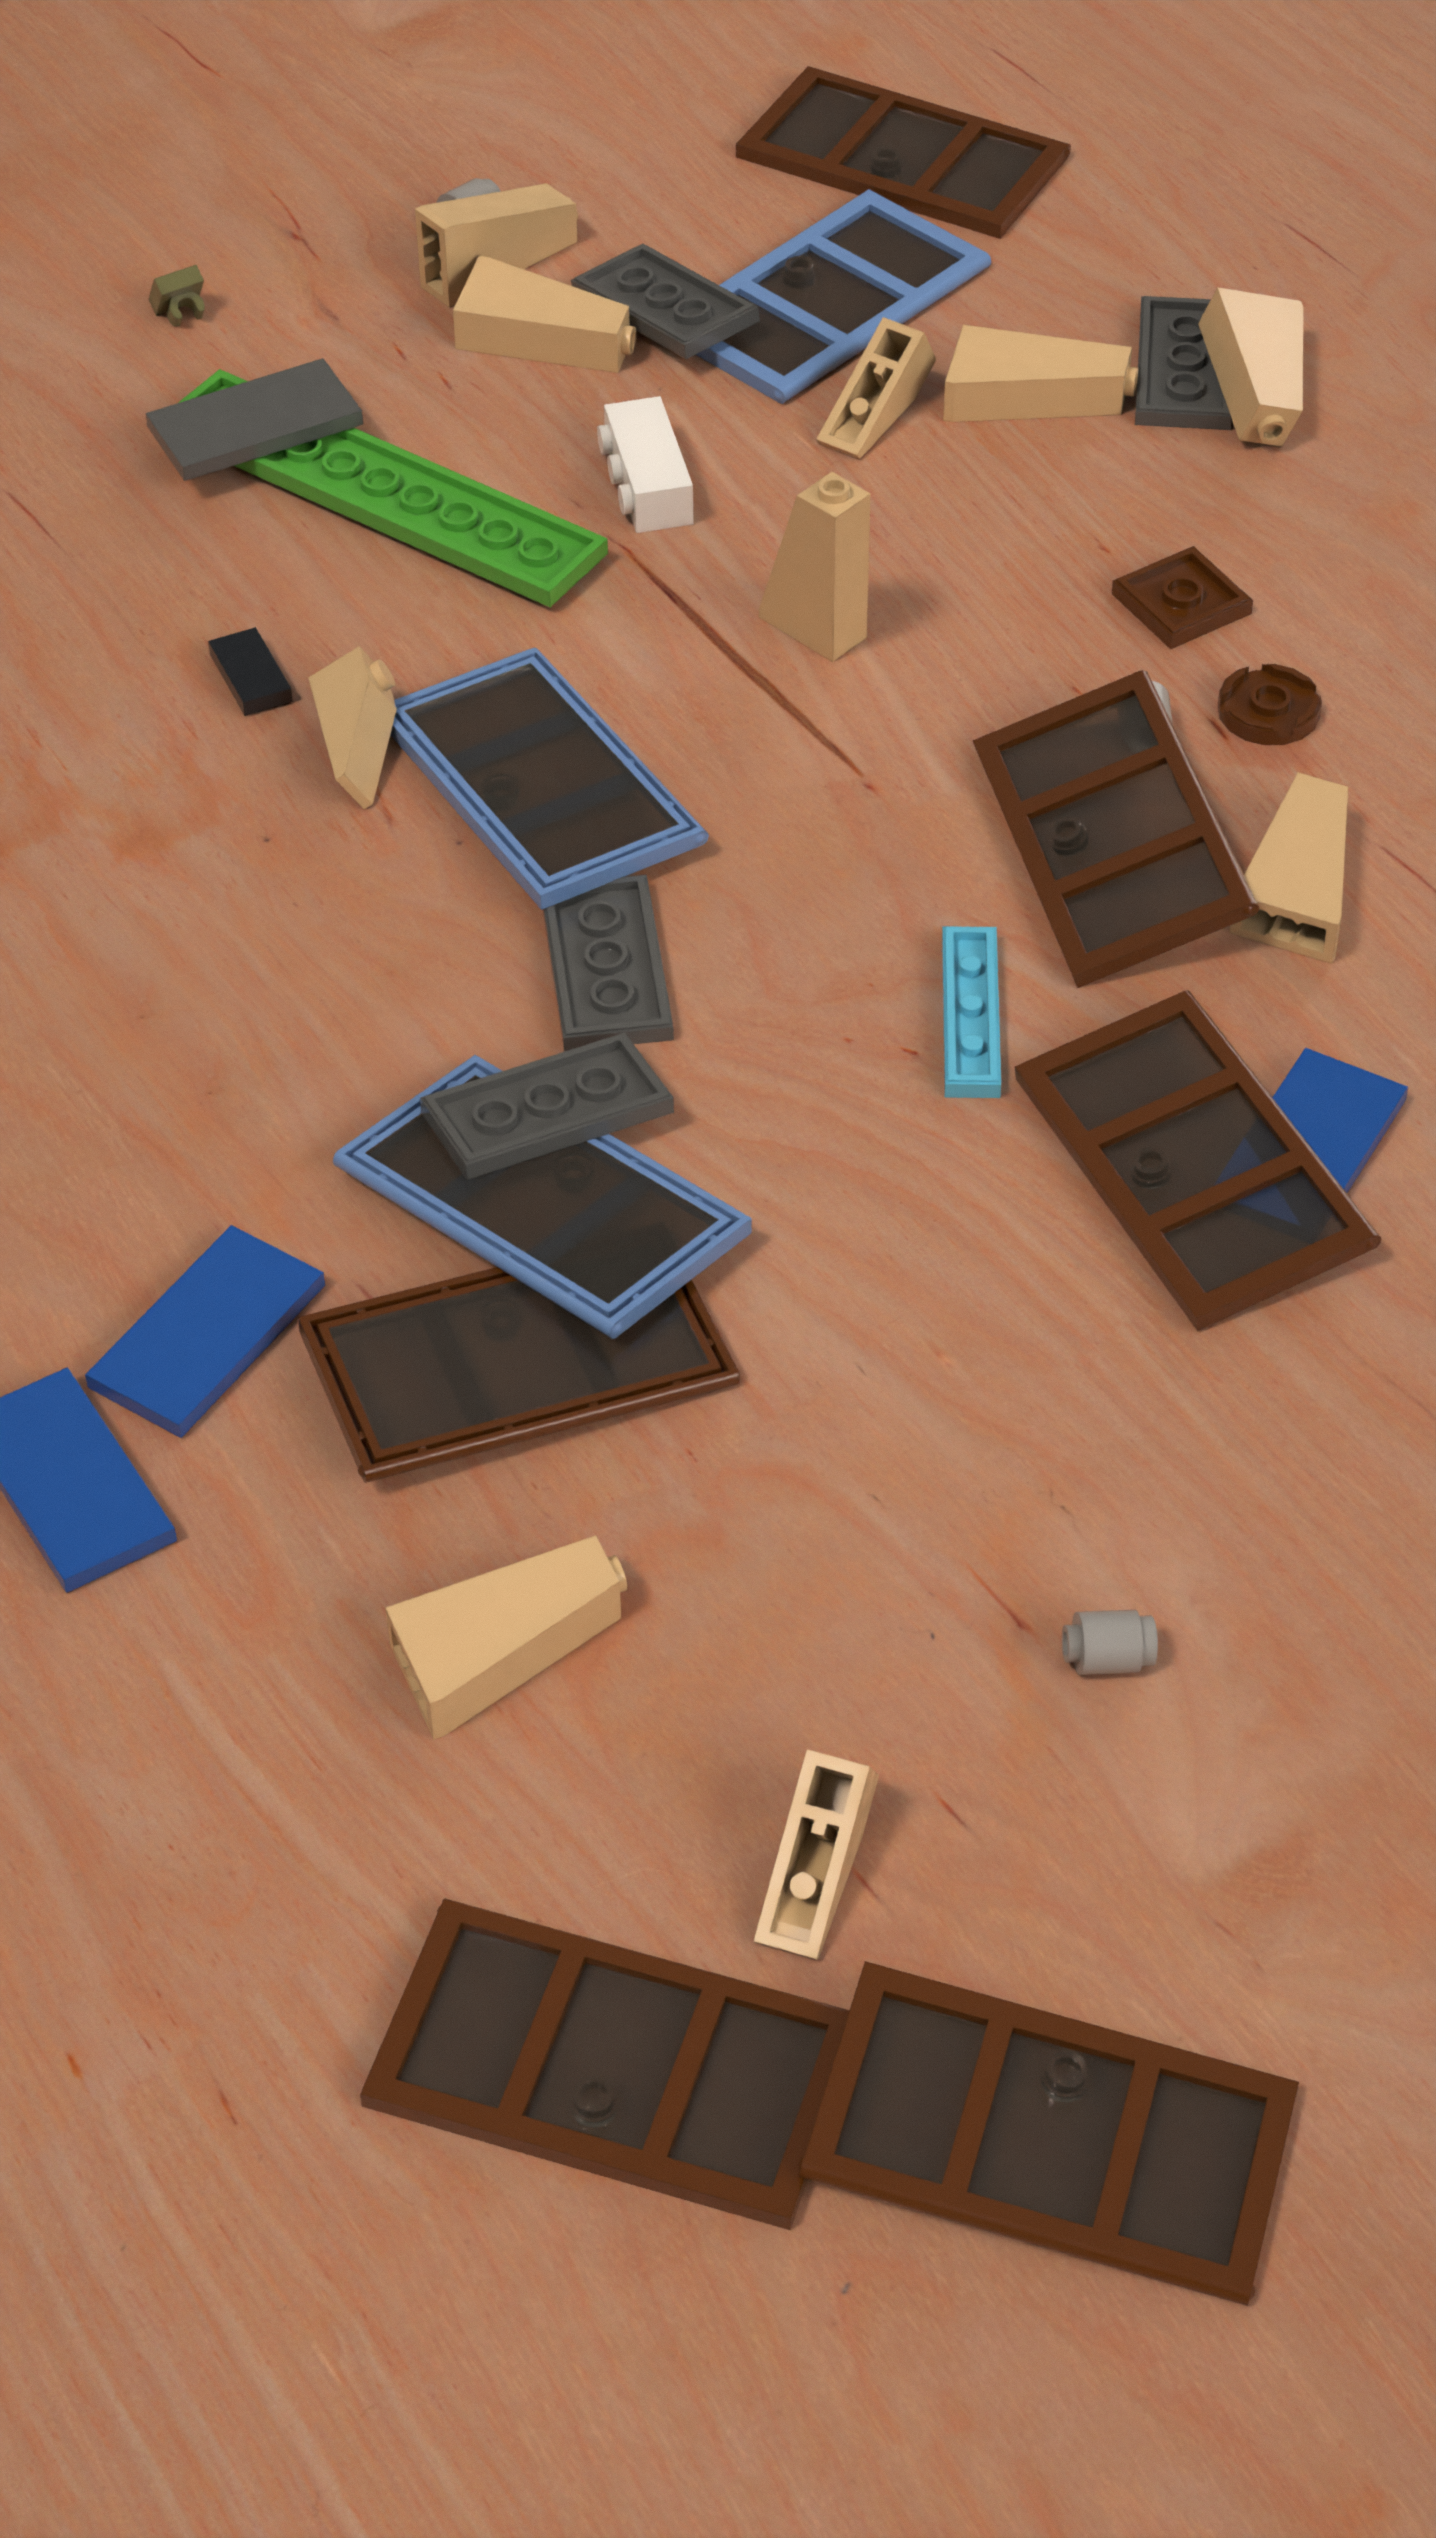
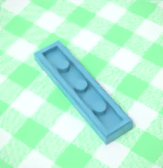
M942 926L944 1097L1001 1098L997 927Z

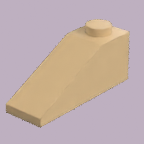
M882 318L816 439L818 444L859 460L915 400L937 360L924 332L890 319Z
M358 646L310 676L309 682L335 780L363 809H366L374 801L397 709L391 692V688L395 686V680L390 670L382 660L373 661Z
M807 1749L754 1942L819 1960L863 1836L879 1774L870 1766Z

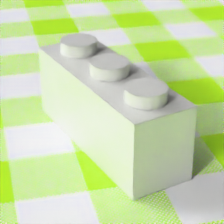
M661 396L604 405L605 425L597 426L598 443L601 454H609L607 457L609 477L612 485L619 484L618 500L622 515L630 514L636 533L694 524L693 484Z

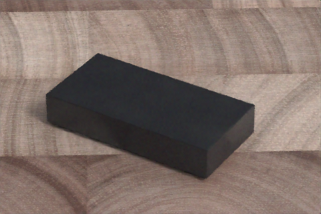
M256 627L208 641L210 656L244 716L293 702L291 687Z

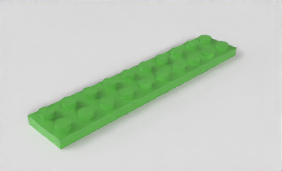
M219 369L180 402L248 381ZM356 428L234 465L250 474L548 607L555 604L608 554L607 538Z

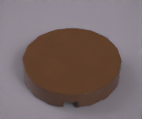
M1262 664V670L1249 672V667L1235 671L1224 680L1218 697L1219 719L1225 727L1241 739L1261 745H1286L1302 740L1315 730L1320 719L1322 707L1321 695L1319 697L1316 693V685L1309 677L1294 668L1278 664Z

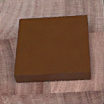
M1194 546L1117 578L1112 583V595L1170 649L1252 614L1253 600Z

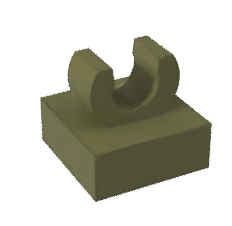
M197 265L153 280L148 300L155 315L167 312L168 320L174 327L180 326L183 318L178 309L180 307L187 306L191 308L197 320L203 316L205 305L200 297L204 279Z

